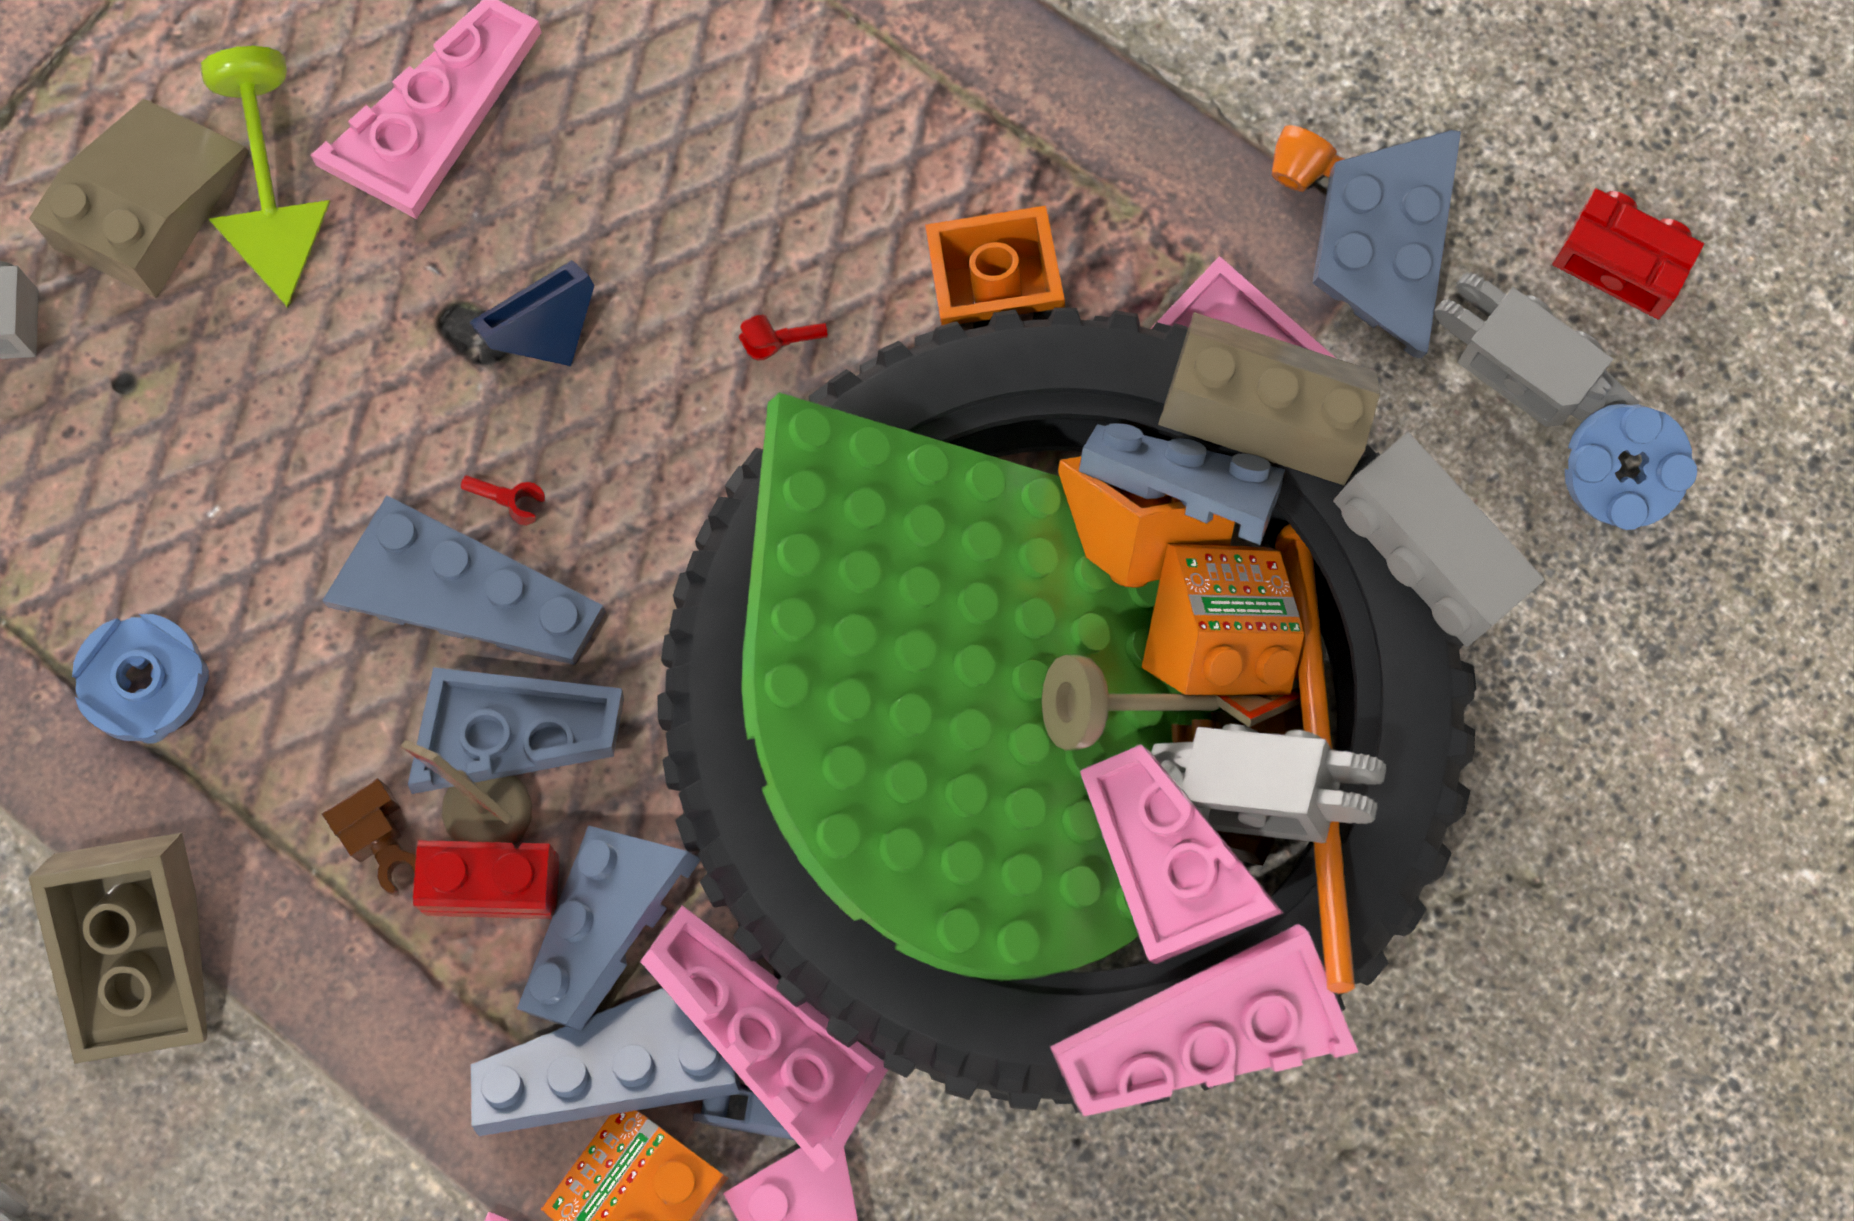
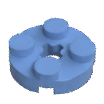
M1639 404L1609 405L1594 412L1578 426L1568 446L1572 450L1568 458V469L1565 468V483L1574 502L1592 518L1625 530L1647 526L1664 518L1680 503L1686 490L1694 484L1697 477V466L1692 459V448L1682 427L1668 414ZM1624 451L1632 456L1641 455L1640 472L1634 479L1626 476L1618 480L1615 475L1622 466L1618 456Z
M139 614L141 617H131L124 621L116 618L94 630L83 642L73 662L72 677L76 679L78 698L75 697L78 708L90 723L114 738L124 741H141L148 744L162 741L169 733L177 730L193 715L202 699L204 686L209 679V669L202 659L195 641L177 624L155 614ZM148 663H151L154 667L150 674L153 678L152 683L146 689L140 688L135 693L127 692L132 683L125 676L127 671L132 666L142 670Z

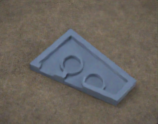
M1113 423L1107 426L1096 425L1083 447L1079 472L1145 499L1160 498L1166 494L1180 499L1186 506L1185 515L1208 523L1213 519V514H1217L1241 524L1239 537L1260 545L1281 491L1285 469L1270 466L1266 459L1256 455L1236 454L1233 457L1207 451L1204 445L1194 440L1177 438L1165 441L1144 436L1142 431L1134 426Z
M433 667L417 745L439 754L456 770L465 771L474 783L614 757L624 703L622 688ZM413 758L408 787L412 794L454 786L417 758Z
M588 826L517 1009L532 1016L581 1031L627 966L625 956L627 950L645 925L651 928L656 925L667 909L661 902L680 875L689 878L700 862V858L686 850Z

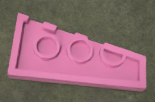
M482 0L433 44L435 51L415 69L409 66L392 81L394 88L371 109L365 105L348 121L350 128L331 145L326 141L314 151L311 157L315 165L417 219L542 33L538 20L499 0Z
M682 905L669 920L640 962L816 1166L824 1172L836 1161L886 1075L888 1069L884 1068V1061L858 1041L848 1048L830 1036L826 1030L829 1019L808 1002L798 1007L791 1004L776 989L779 982L777 978L755 961H750L745 953Z
M1299 924L1050 1047L1074 1102L1083 1116L1170 1097L1173 1090L1204 1083L1207 1087H1213L1234 1082V1076L1266 1068H1271L1274 1072L1302 1066V1060L1330 1053L1335 1058L1358 1053L1335 994L1327 990L1325 971L1309 932Z

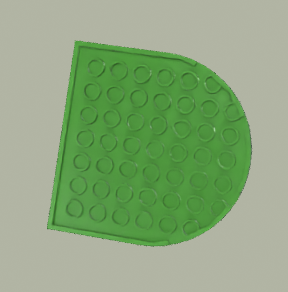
M778 393L767 405L743 649L742 698L748 739H755L758 757L768 784L762 788L764 797L782 834L795 855L820 888L854 921L862 918L882 935L896 942L895 949L938 969L968 977L994 980L1034 979L1076 969L1103 959L1126 946L1138 937L1139 933L1080 771L1139 745L1144 746L1151 752L1154 744L1172 743L1171 725H1192V720L1197 719L1212 720L1211 713L1220 711V707L1217 710L1108 711V719L1103 733L1092 746L1081 750H1064L1057 747L1048 735L1043 721L1042 692L1048 669L1057 658L1063 655H1080L1092 659L1102 670L1107 683L1108 694H1183L1141 668L1160 580L1148 582L1143 587H1125L1115 583L1108 573L1086 558L1059 476Z

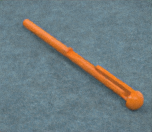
M1289 524L1279 532L1275 541V549L1281 553L1305 633L1295 673V678L1299 677L1303 731L1326 739L1332 750L1314 559L1308 547ZM1331 821L1326 843H1313L1326 987L1332 993H1346L1354 989L1355 983L1339 822Z

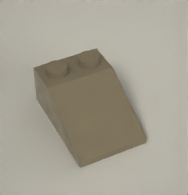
M143 98L60 169L29 217V220L53 249L157 298L246 157L248 150L242 144Z
M182 833L55 853L28 877L74 1064L204 1043L208 1036L197 898Z

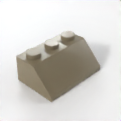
M1194 312L1158 425L1345 485L1366 448L1380 397L1378 373L1371 369Z

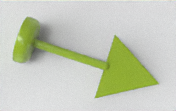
M239 46L220 50L207 56L201 62L202 81L212 93L224 97L242 99L261 210L209 218V221L288 308L330 205V200L276 207L256 96L275 90L285 81L287 66L284 55L278 50L262 46Z

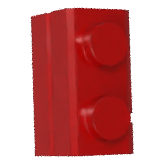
M1595 188L1578 214L1553 260L1552 266L1660 320L1678 296L1705 244L1692 237L1690 229L1683 223L1668 218L1658 220L1640 211L1636 202L1628 195L1618 191H1608L1605 193Z
M418 840L413 906L421 910L426 916L552 919L557 907L559 854L551 844L522 843L517 849L513 843Z

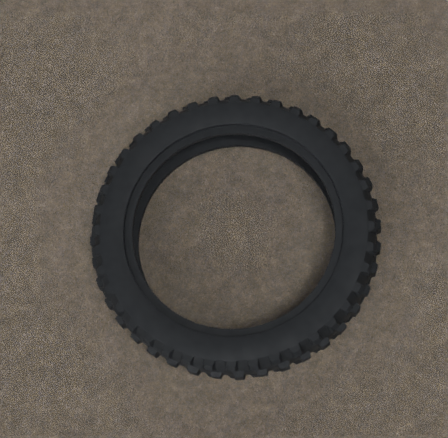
M1054 308L1053 311L1034 312L1033 319L1028 321H1021L1016 310L994 312L991 320L973 323V329L964 331L956 321L936 327L934 331L916 336L915 347L909 350L900 341L878 350L877 357L859 365V375L856 376L846 369L808 396L809 402L996 458L1018 453L1054 450L1082 452L1084 445L1097 424L1107 426L1113 423L1134 426L1141 430L1144 436L1165 441L1177 438L1194 440L1204 445L1207 451L1233 457L1236 454H1246L1158 425L1189 327L1176 323L1173 326L1156 322L1152 329L1140 326L1138 314L1116 310L1111 317L1095 316L1093 320H1081L1077 308ZM1368 444L1345 485L1268 461L1270 466L1285 469L1279 497L1262 538L1270 547L1275 549V541L1279 532L1290 524L1313 556L1320 631L1333 673L1337 704L1336 751L1370 755L1371 757H1377L1378 760L1383 761V764H1386V773L1381 784H1376L1375 786L1372 784L1340 783L1338 790L1368 796L1369 799L1374 800V803H1377V811L1372 823L1339 822L1354 983H1362L1364 985L1371 984L1389 964L1383 950L1393 936L1400 935L1405 937L1410 934L1426 912L1427 908L1419 899L1423 887L1438 880L1444 874L1452 854L1443 844L1447 827L1457 822L1466 814L1471 792L1470 789L1459 782L1460 771L1473 761L1476 731L1464 723V708L1475 698L1474 692L1476 691L1474 665L1460 660L1459 650L1464 644L1456 636L1448 634L1437 624L1432 615V609L1412 587L1402 584L1393 576L1383 555L1366 537L1359 536L1350 529L1342 516L1341 509L1333 502L1350 480L1380 455L1379 452L1376 453ZM755 448L742 466L737 467L725 484L727 497H718L708 515V519L705 520L697 535L695 543L698 550L692 552L686 571L679 574L673 593V600L677 609H673L669 634L664 635L661 655L663 665L669 669L666 670L665 692L657 695L658 722L663 730L668 731L665 732L668 756L662 759L668 789L680 791L678 794L684 813L675 821L684 847L687 851H700L698 856L707 873L700 881L701 886L714 908L728 906L739 927L733 935L734 940L750 961L765 958L774 968V976L779 980L776 989L791 1004L798 1007L808 1001L829 1019L826 1030L834 1039L848 1048L860 1039L870 1045L873 1054L884 1060V1068L905 1078H908L915 1068L929 1073L931 1080L945 1084L946 1094L970 1100L977 1088L988 1091L993 1099L1009 1101L1010 1108L1036 1111L1041 1099H1053L1055 1104H1072L1075 1113H1081L1074 1102L1052 1053L1051 1046L1297 924L1309 932L1325 971L1314 843L1310 841L1290 874L1273 895L1270 896L1283 913L1157 964L1151 962L1119 970L1095 972H1060L1039 978L1020 980L968 977L938 969L905 955L895 949L896 942L882 935L862 918L854 921L820 888L801 864L782 834L762 791V788L768 784L758 757L755 739H748L746 733L742 698L743 649L763 449ZM1334 993L1343 1012L1346 1009L1341 997L1343 993ZM1204 1083L1199 1084L1204 1091L1216 1087H1207ZM1165 1097L1140 1104L1143 1107L1147 1105L1167 1102L1170 1100V1097Z

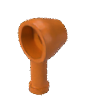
M1286 125L1280 133L1275 146L1271 175L1280 184L1292 190L1304 192L1322 175L1329 178L1332 166L1335 162L1344 160V158L1336 155V149L1316 133L1299 126Z

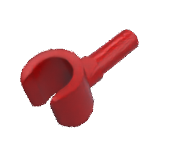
M764 314L756 315L743 321L740 326L743 333L739 334V339L747 354L757 361L773 356L780 350L781 346L828 337L825 323L788 329L786 327L774 331L767 316Z
M465 475L461 482L462 490L508 507L510 516L520 525L527 526L533 524L536 521V515L520 510L515 504L518 499L528 496L536 499V501L545 502L543 490L532 482H521L512 489L503 486L499 487Z

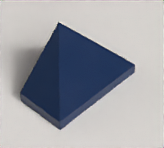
M571 260L469 322L474 331L490 349L571 366L595 285L590 276Z

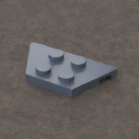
M1456 130L1446 131L1337 161L1330 169L1313 284L1334 300H1341L1349 304L1354 314L1371 327L1375 328L1379 325L1406 345L1404 351L1416 358H1423L1428 353L1461 135V131Z

